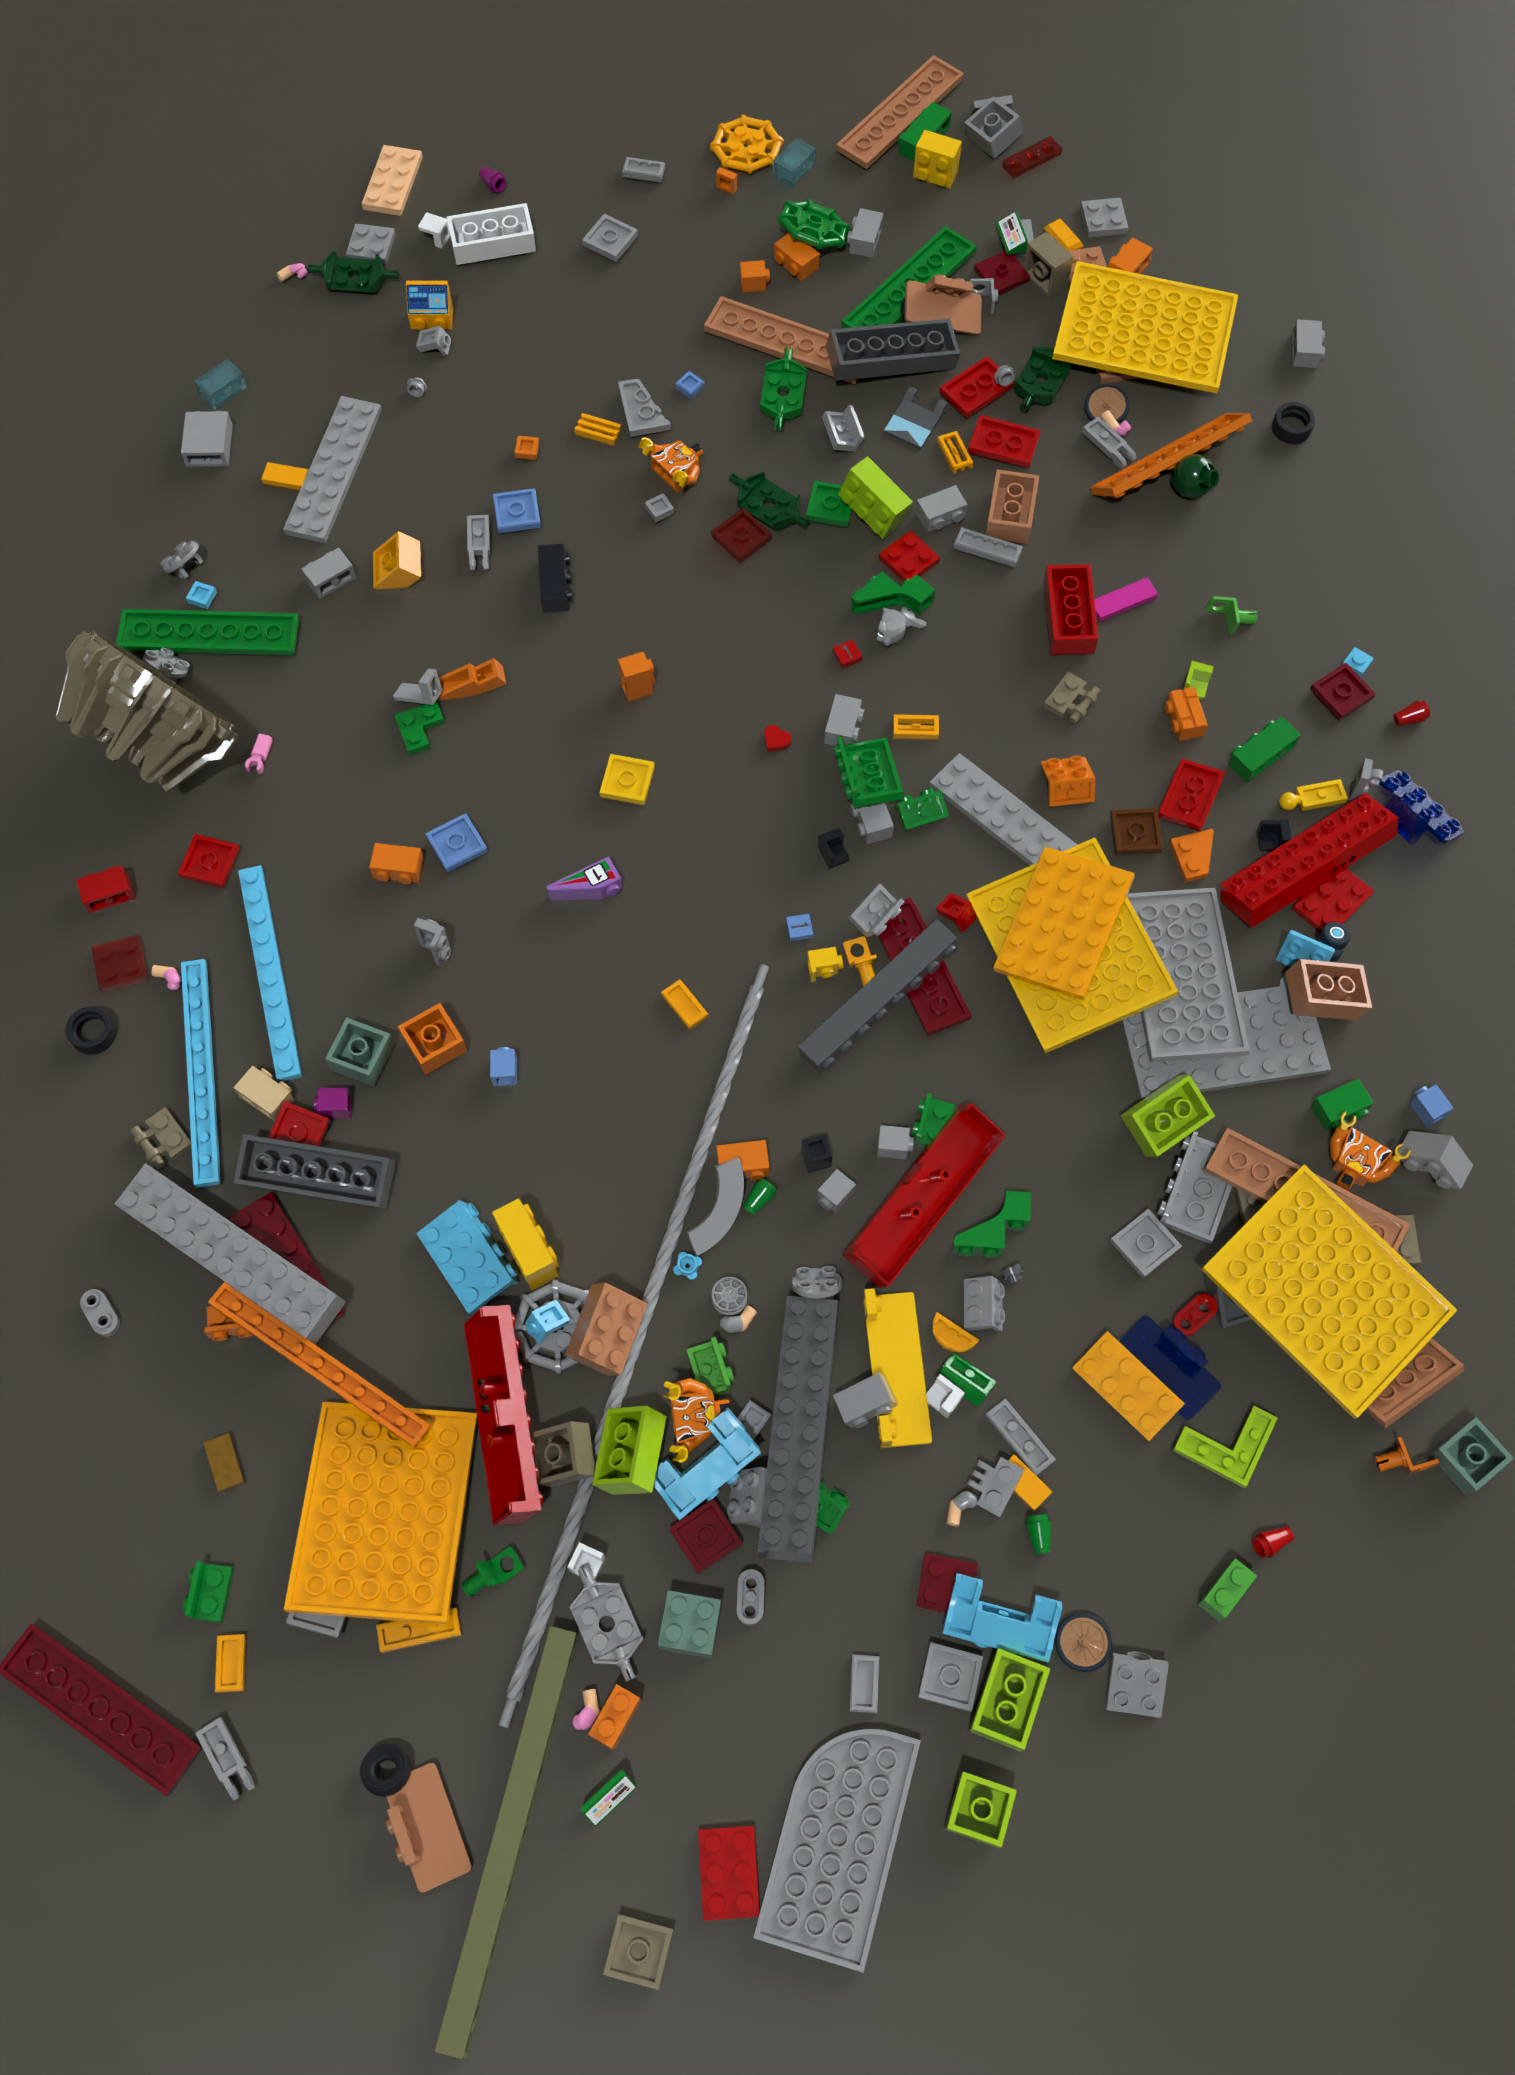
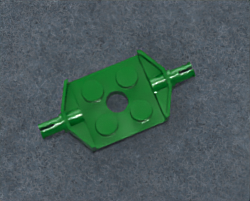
M788 347L784 349L783 359L765 364L760 410L767 417L774 418L773 429L777 431V428L778 431L782 430L785 419H794L802 413L807 368L792 360L793 349L789 347V354ZM784 390L787 391L789 394L786 396H780L778 393Z

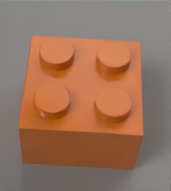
M441 1003L397 1026L404 1042L425 1075L467 1052L464 1040Z

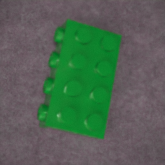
M842 736L837 737V745H834L835 757L838 762L839 772H841L843 786L846 785V798L851 799L853 808L904 799L903 789L887 738L844 745Z

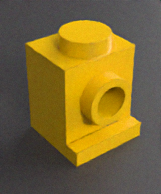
M836 947L807 951V964L811 982H816V977H832L838 974L839 969H843L842 955H837Z

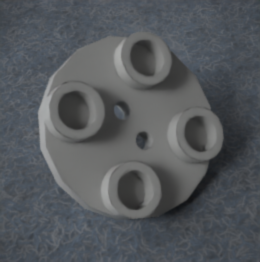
M193 540L188 543L185 541L181 542L175 548L176 553L174 555L167 556L161 561L160 565L163 567L164 572L170 573L174 571L181 579H186L188 574L183 569L186 561L191 559L196 565L203 563V560L196 552L199 544Z
M161 648L160 651L146 650L143 657V662L174 683H176L178 678L186 676L190 666L187 661L176 657L174 652L167 648Z
M834 1266L811 1269L800 1267L796 1269V1275L792 1279V1288L794 1292L802 1297L816 1299L827 1297L833 1300V1295L837 1294L842 1288V1278L836 1273Z

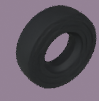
M394 1744L376 1746L366 1754L360 1766V1777L363 1785L370 1793L380 1797L391 1796L399 1792L406 1785L411 1774L409 1757L402 1748ZM387 1760L393 1761L396 1765L394 1774L385 1780L378 1779L375 1774L378 1765Z

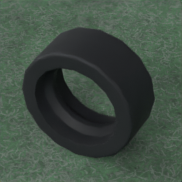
M1285 403L1275 413L1272 422L1273 433L1280 441L1287 444L1302 443L1312 433L1315 425V415L1308 406L1302 403ZM1295 417L1301 420L1305 427L1302 429H1291L1282 422V419Z
M90 1006L81 1008L70 1016L66 1024V1035L70 1043L79 1052L92 1055L101 1053L112 1045L116 1037V1027L111 1017L103 1009ZM91 1019H100L105 1025L102 1035L91 1042H82L77 1036L79 1028Z

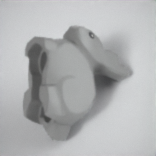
M902 607L900 612L883 608L877 641L885 646L895 644L903 639L907 627L923 629L927 624L922 619L915 618L913 611L907 607Z

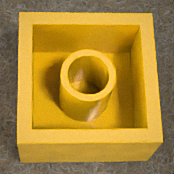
M924 130L916 145L913 177L950 189L959 172L962 141Z

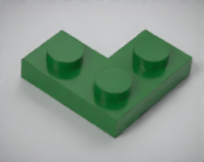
M437 701L434 705L425 704L394 715L409 756L431 749L424 730L445 724Z

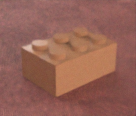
M997 469L986 535L1004 541L1028 544L1039 475Z
M1300 959L1285 972L1293 1015L1357 1021L1372 1009L1363 965Z
M606 1282L592 1284L565 1356L606 1376L621 1375L648 1303Z

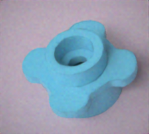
M681 1252L678 1255L677 1265L673 1268L674 1274L677 1276L684 1275L689 1280H694L697 1278V1269L701 1266L702 1260L698 1256L694 1257L686 1252Z

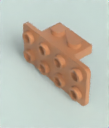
M935 275L927 283L908 281L905 285V321L918 322L950 319L955 332L978 335L981 332L982 298L980 294L972 293L973 283L966 282L962 278L951 279L946 278L945 275Z
M429 1763L411 1771L406 1785L399 1792L386 1796L390 1809L387 1810L389 1817L385 1821L390 1835L395 1834L398 1845L395 1846V1851L399 1862H404L406 1866H410L418 1890L424 1893L469 1873L472 1865L436 1764Z

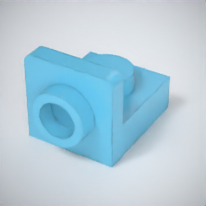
M554 1300L532 1311L525 1325L530 1336L534 1337L537 1343L540 1344L544 1342L548 1334L568 1325L570 1318L557 1300Z

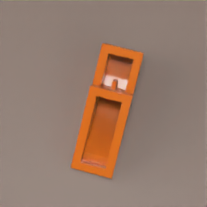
M493 658L475 667L469 663L438 677L443 691L437 700H452L478 695L506 685L503 666Z

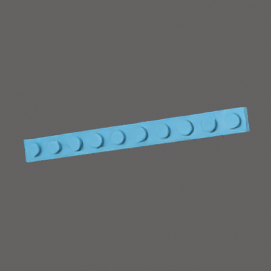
M260 865L238 870L276 1079L279 1083L280 1081L284 1082L301 1078V1066L263 868Z
M205 959L181 962L193 1181L196 1188L221 1184L208 971Z

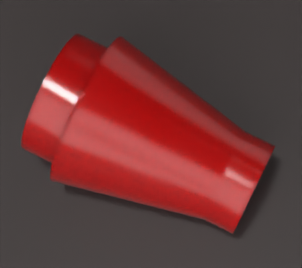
M1417 700L1398 713H1395L1393 718L1398 727L1425 722L1426 718L1430 717V710L1424 700Z
M1284 1526L1279 1529L1257 1533L1256 1537L1252 1540V1544L1258 1556L1261 1558H1271L1288 1543L1294 1541V1535L1288 1526Z

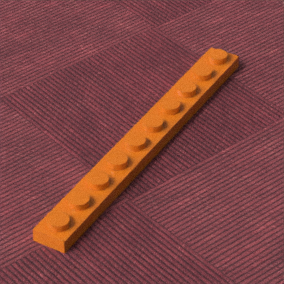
M226 1282L219 1287L208 1301L209 1305L414 1449L431 1428L430 1424Z

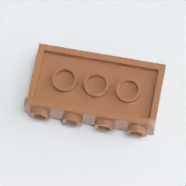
M1431 1338L1365 1411L1384 1428H1387L1464 1372V1364Z

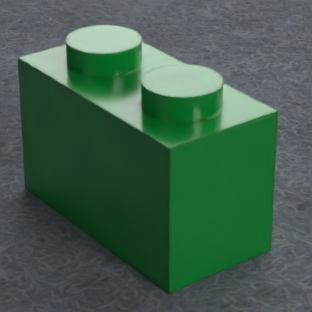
M1358 1078L1317 1097L1310 1107L1324 1130L1327 1131L1331 1128L1336 1130L1337 1126L1341 1125L1340 1115L1345 1111L1347 1113L1343 1120L1347 1123L1353 1119L1354 1115L1356 1120L1366 1117L1374 1102Z

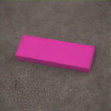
M1148 577L1094 599L1096 617L1099 622L1156 599L1158 592Z

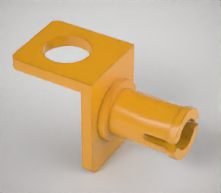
M862 936L844 942L843 947L850 969L858 968L863 986H865L875 976L871 964L877 956L876 954L871 956L866 938ZM860 944L864 949L863 955L854 957L850 951L851 946Z

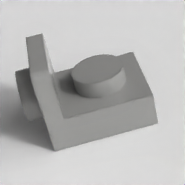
M441 326L421 330L416 348L420 353L438 349L445 356L449 353L451 338Z

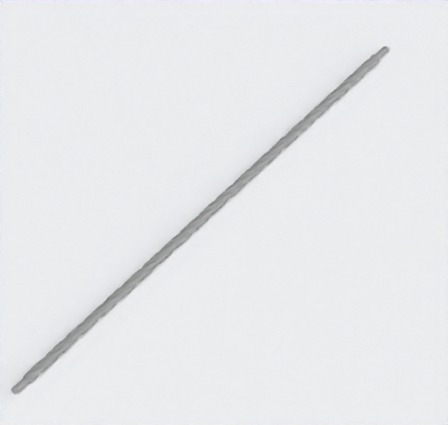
M760 965L754 984L750 985L749 994L745 1000L738 1026L734 1032L726 1060L721 1069L715 1093L710 1101L691 1162L681 1185L679 1197L668 1223L667 1232L656 1258L655 1267L650 1275L642 1301L648 1303L623 1372L621 1375H617L613 1383L603 1417L593 1440L592 1449L595 1467L607 1409L621 1408L622 1400L627 1392L635 1362L640 1354L647 1333V1326L652 1319L659 1298L660 1288L665 1281L672 1253L677 1246L684 1225V1217L690 1208L696 1190V1182L702 1173L708 1154V1147L714 1138L720 1113L724 1108L731 1088V1080L736 1073L742 1056L743 1045L748 1038L754 1020V1013L759 1006L764 991L762 987L769 970L767 965ZM594 1476L579 1481L577 1493L565 1521L563 1534L558 1542L549 1574L544 1582L536 1606L535 1615L530 1623L522 1646L521 1656L515 1666L507 1690V1701L498 1724L501 1727L509 1728L517 1702H521L526 1680L532 1670L539 1649L540 1639L546 1629L553 1608L554 1598L560 1588L567 1567L568 1557L573 1550L581 1526L582 1516L587 1509L594 1488L592 1485Z

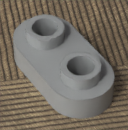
M97 1289L85 1292L81 1297L80 1306L93 1330L102 1337L114 1335L120 1327V1319L107 1296ZM96 1298L95 1304L89 1305L90 1300ZM108 1318L107 1324L101 1326V1321Z
M749 1569L742 1572L738 1578L737 1617L744 1625L753 1626L759 1623L763 1617L764 1578L757 1570ZM754 1580L756 1587L748 1589L746 1587L747 1581ZM748 1607H752L755 1610V1614L752 1617H748L745 1614V1610Z

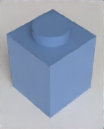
M499 1047L496 1050H490V1078L493 1086L517 1085V1056L515 1049Z
M1437 1084L1429 1089L1424 1086L1414 1093L1415 1098L1410 1103V1106L1426 1128L1447 1117L1454 1109Z

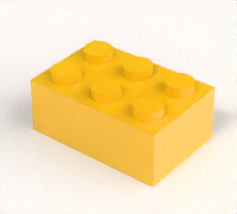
M518 1198L493 1211L492 1214L496 1225L530 1289L534 1290L558 1277L556 1268L560 1266L557 1262V1257L551 1246L546 1248L548 1246L545 1240L546 1237L539 1224H536L529 1205H523Z

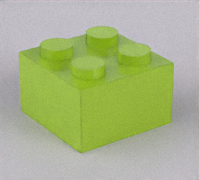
M961 1772L944 1830L995 1848H1002L1017 1790L966 1772Z

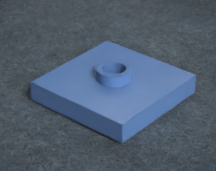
M535 488L493 494L499 534L541 528Z
M466 813L425 833L428 842L447 873L488 852L485 843Z

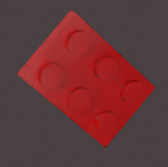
M986 356L940 386L939 393L967 419L1012 389L1014 380L1008 386L997 384L994 375L1000 367Z
M980 415L968 447V453L1029 468L1041 430Z
M1181 758L1159 809V818L1202 832L1225 777V771Z
M1346 868L1306 893L1293 906L1292 910L1321 933L1327 923L1338 922L1344 924L1373 895L1374 890Z
M754 1826L698 1830L703 1921L759 1917Z

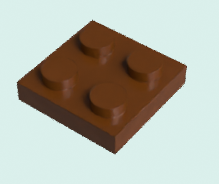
M1157 808L1111 810L1110 818L1115 855L1162 853L1163 844Z

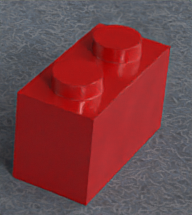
M122 865L110 867L96 874H87L83 878L76 880L82 903L89 914L135 900L129 876Z

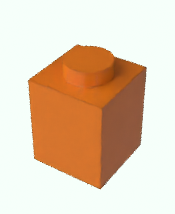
M764 260L740 262L742 293L766 291V282H770V271L765 269Z

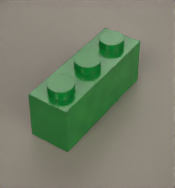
M931 102L927 108L922 110L920 116L911 122L910 127L901 133L898 139L899 154L915 161L916 145L923 131L927 130L944 135L951 126L952 112Z
M1280 717L1275 722L1272 720L1264 727L1262 732L1259 734L1257 732L1254 733L1247 740L1246 744L1243 746L1238 745L1233 749L1228 765L1248 783L1296 747L1301 734L1283 717Z

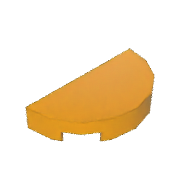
M936 1312L932 1322V1333L936 1342L943 1349L954 1353H963L973 1349L979 1343V1339Z

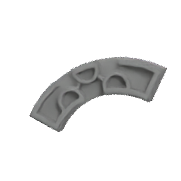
M738 1157L714 1166L717 1174V1198L711 1212L697 1226L686 1231L696 1256L706 1252L718 1243L729 1231L738 1215L744 1191L743 1170Z

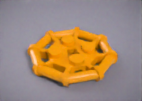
M742 115L738 119L725 124L720 123L717 126L718 130L714 140L710 143V150L718 157L723 168L736 169L752 174L753 171L768 165L773 166L776 163L777 155L784 141L772 127L771 121H762ZM747 126L759 128V130L747 128ZM768 133L772 140H767L765 134ZM723 137L728 139L726 143H721ZM767 149H771L770 153L767 154ZM724 152L730 153V156H726Z

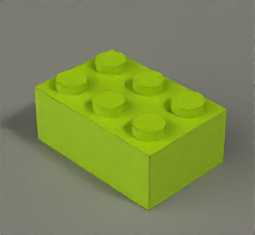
M868 456L850 469L838 493L842 500L882 539L901 525L913 503Z
M1190 1075L1176 1076L1120 1115L1146 1157H1158L1215 1117Z
M649 1406L607 1409L592 1485L612 1495L652 1493L667 1416Z
M998 1648L994 1653L969 1732L1016 1751H1024L1050 1668Z

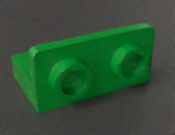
M933 788L921 791V796L914 799L912 795H908L904 799L899 800L898 804L894 805V809H898L904 831L949 817L941 790L934 792Z
M927 1093L926 1100L921 1099L918 1113L922 1114L921 1120L914 1123L912 1135L916 1136L914 1145L927 1148L953 1115L955 1104L933 1099L932 1093Z
M821 1480L817 1526L832 1535L851 1502L847 1500V1496L844 1493L835 1489L833 1491L824 1486L825 1483Z
M196 1561L195 1568H191L189 1573V1584H191L189 1595H186L183 1601L185 1616L193 1620L223 1623L234 1568Z

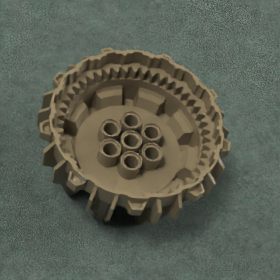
M82 631L66 650L65 657L68 667L57 708L56 720L69 723L71 733L80 738L85 737L93 730V737L101 743H105L112 738L105 756L114 762L132 745L128 759L136 766L142 765L140 776L149 784L158 781L163 789L169 792L210 762L224 760L237 742L238 734L234 732L235 726L226 718L172 680L95 631L90 633Z

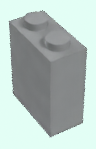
M228 411L185 412L181 455L186 467L229 466L233 424Z

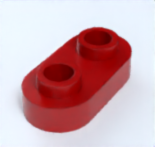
M1208 1294L1196 1296L1174 1317L1172 1327L1175 1333L1181 1337L1193 1336L1216 1314L1218 1306L1215 1299ZM1199 1306H1205L1207 1312H1201ZM1181 1322H1187L1189 1328H1183Z

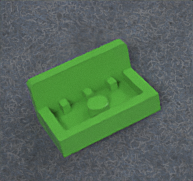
M713 1337L711 1342L686 1349L696 1381L705 1384L707 1388H711L714 1396L731 1391V1382H734V1377L730 1366L725 1367L723 1358L727 1356L722 1342L717 1343L716 1337Z

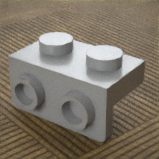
M848 405L843 413L825 411L822 419L833 449L855 452L864 439V433L853 405Z
M879 883L875 885L847 918L866 937L878 936L886 929L885 923L889 919L895 918L901 912L900 906L904 903V900L902 898L896 900Z
M417 918L414 928L420 945L431 950L435 964L441 967L444 960L447 961L451 954V947L445 929L431 919L423 920Z
M993 1276L964 1279V1329L968 1331L990 1328L995 1331L1003 1330V1323L1005 1321L1003 1310L1005 1289L1001 1281Z

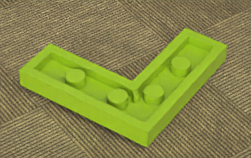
M1253 1406L1232 1450L1184 1426L1173 1451L1238 1486L1246 1488L1278 1418Z

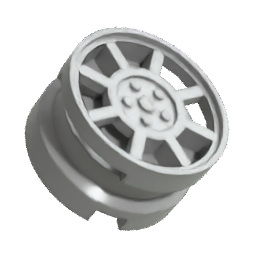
M724 1277L713 1286L712 1303L719 1314L729 1317L736 1316L745 1309L747 1305V1289L741 1280L735 1277Z

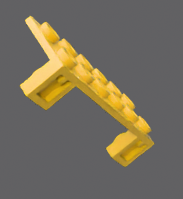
M875 1288L864 1289L863 1301L872 1376L880 1373L886 1378L898 1405L892 1408V1412L888 1415L877 1416L880 1449L931 1444L932 1434L914 1293L875 1295Z

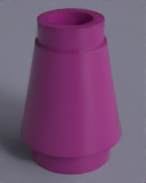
M487 167L480 169V178L492 192L500 193L505 189L507 181L502 173Z

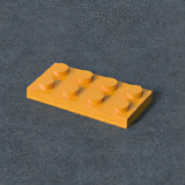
M1108 1331L1072 1367L1078 1375L1148 1441L1185 1404Z

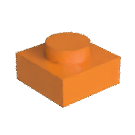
M719 167L716 172V188L734 195L738 189L737 174Z
M518 436L514 452L515 458L536 460L539 438Z

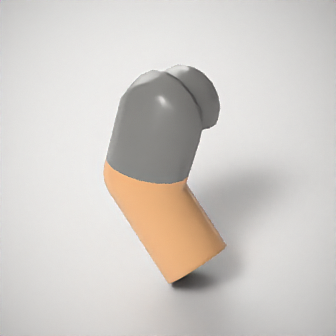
M747 1305L740 1316L722 1317L720 1326L728 1333L743 1332L747 1329L757 1311Z
M963 1491L953 1498L949 1503L946 1524L958 1527L961 1511L966 1508H974L978 1502L977 1496L970 1491Z

